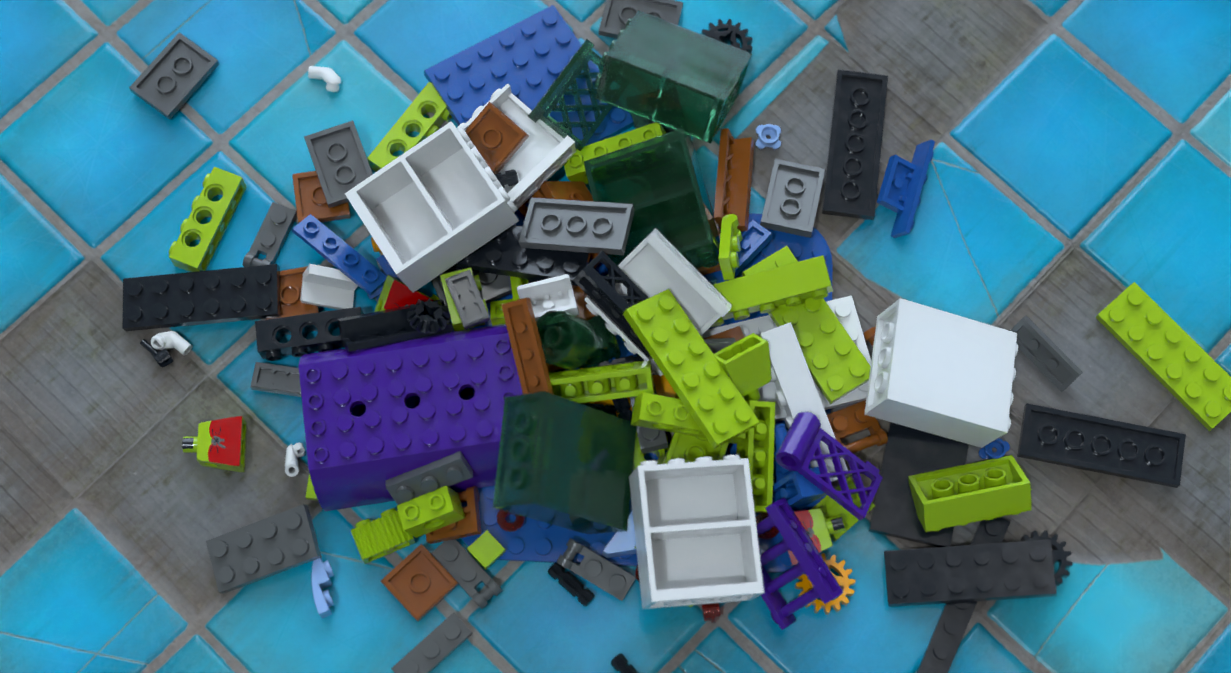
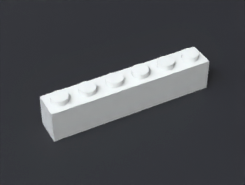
M791 322L760 333L758 336L768 341L772 378L770 382L774 381L777 392H775L777 403L780 407L784 406L787 417L784 418L787 429L789 430L797 413L811 412L820 420L821 429L836 440ZM820 441L819 445L822 455L830 454L828 446L823 441ZM839 458L843 471H848L844 459ZM832 459L824 460L828 473L836 472ZM817 461L810 462L811 468L818 467ZM834 477L830 478L831 482H833L835 480H838V478Z

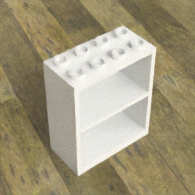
M452 121L345 193L396 275L413 293L519 221L514 214L518 209L464 129L462 127L457 129Z
M899 298L877 316L864 415L981 448L1006 434L1011 425L1009 411L1013 402L1012 382L1016 375L1014 361L1018 352V344L1016 343L1017 333Z
M739 455L724 456L723 460L712 461V457H700L695 459L696 462L685 463V459H672L668 461V464L660 465L657 464V461H644L629 476L642 609L749 601L764 593L748 458L740 459Z

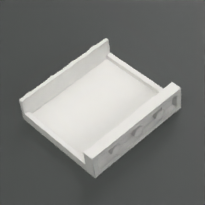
M507 84L502 89H497L492 94L489 102L529 135L527 140L500 170L501 174H505V171L512 169L517 172L519 182L513 186L504 185V190L518 209L540 188L544 181L553 176L576 152L575 141L568 135L563 138L511 93V86ZM489 102L484 106H479L474 111L472 118L466 123L460 124L457 129L462 127L465 131Z
M656 228L617 265L648 298L669 289L700 335L720 317H724L731 309L732 305ZM615 283V290L620 295L627 296V288L622 283ZM587 295L584 300L587 302L586 307L595 316L600 315L606 321L605 326L614 335L619 334L625 340L624 345L631 353H638L644 361L651 360L652 373L657 372L662 376L663 373L651 356L648 357Z

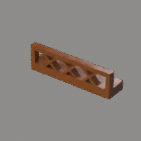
M728 128L721 129L713 218L721 229L722 218L728 214H735L739 222L737 229L742 232L748 231L754 141L752 137L734 139Z
M530 298L502 304L527 412L556 405Z

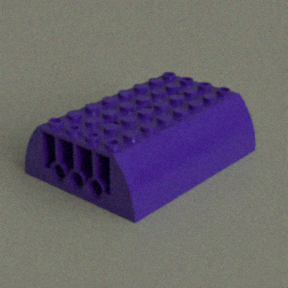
M506 324L442 333L351 352L344 348L301 356L298 366L308 470L316 497L324 512L395 501L386 489V480L461 451L472 468L473 477L449 486L455 492L466 490L467 487L472 486L483 488L538 479L537 468L534 467L528 412ZM464 388H473L475 395L472 399L463 400L460 398V393ZM418 396L420 397V404L416 408L406 407V401L409 397ZM357 404L366 406L365 413L360 417L352 415V409Z

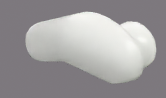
M309 66L308 78L324 80L327 83V91H339L341 78L333 69Z
M175 331L158 333L151 338V346L154 349L175 348L183 356L187 355L193 347Z
M300 442L295 445L290 444L286 448L285 473L290 477L298 474V457L305 455V449Z

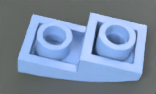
M319 558L313 560L312 590L316 608L323 619L332 615L330 606H333L334 603L329 591H323L322 589L332 585L329 577L334 576L328 560L323 562Z

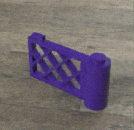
M811 412L797 413L776 454V461L781 467L799 472L859 520L865 518L883 478L878 474L880 470L869 461L863 462L821 429L820 420ZM820 441H823L828 446L830 454L822 455L819 445ZM839 458H844L848 461L850 471H843ZM832 459L836 472L828 473L824 460ZM811 461H817L820 474L817 475L808 468ZM860 474H864L872 480L870 487L864 488ZM845 476H853L857 489L849 490ZM830 478H838L841 491H837L832 487ZM858 493L861 501L860 508L853 503L851 494Z

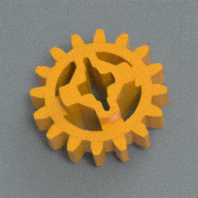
M823 553L821 557L829 570L832 568L840 575L836 576L832 573L844 593L826 604L821 599H816L804 607L808 608L812 604L815 606L814 613H818L820 608H824L825 614L828 615L831 607L836 612H839L841 610L839 603L847 605L850 602L846 596H853L855 591L850 589L849 586L854 585L855 580L848 578L852 573V569H843L845 565L844 560L838 564L835 562L836 555H832L830 560H826V556ZM805 574L798 577L801 582L795 584L796 589L802 590L798 597L813 588L812 583Z

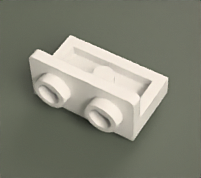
M568 274L517 287L519 299L530 298L537 325L579 315Z

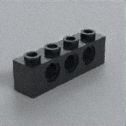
M361 307L255 321L257 351L263 359L277 361L282 359V356L292 355L293 357H301L310 352H324L344 348L340 335L332 336V332L339 327L338 319L364 313ZM309 332H318L317 336L314 339H306V336ZM284 335H291V339L287 343H280V339Z

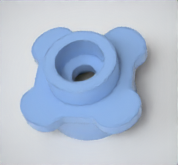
M766 124L759 125L756 128V133L758 134L756 146L759 149H764L765 147L778 149L781 146V141L779 140L781 129L779 126Z

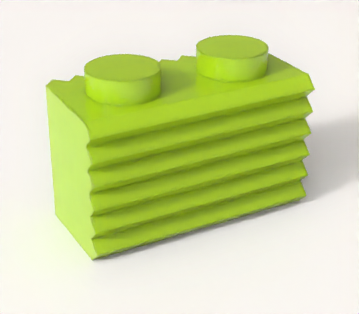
M396 508L382 512L380 514L381 518L376 520H362L355 524L356 528L351 530L364 564L415 544L413 536L403 530L400 515Z

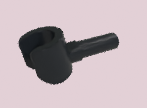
M145 339L141 340L140 344L151 353L160 367L163 368L173 362L166 348L158 352Z

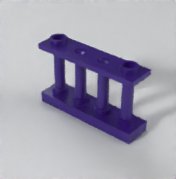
M785 497L767 506L765 509L768 512V517L756 524L757 537L774 526L778 528L783 536V541L760 555L764 593L761 594V597L769 608L773 621L782 630L797 621L793 613L814 600L820 598L826 604L844 593ZM788 550L792 551L798 561V565L772 580L764 565ZM803 574L807 575L813 588L786 604L778 589Z

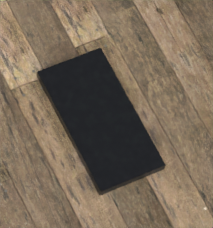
M890 422L887 434L888 442L885 444L880 475L883 478L876 491L875 507L872 510L869 531L935 547H950L954 526L943 528L939 531L925 532L917 516L908 476L965 465L969 444Z

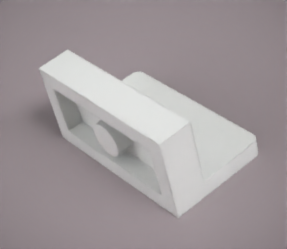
M309 264L302 277L300 301L305 304L338 310L353 308L354 291L358 285L338 269Z

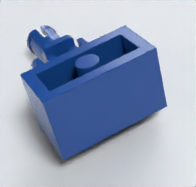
M779 424L775 426L774 433L776 452L774 453L775 484H773L772 503L785 497L792 510L798 511L824 496L825 493L799 472L787 470L777 463L776 454L787 434L785 424ZM809 464L808 468L817 475L820 474L819 467L811 468Z

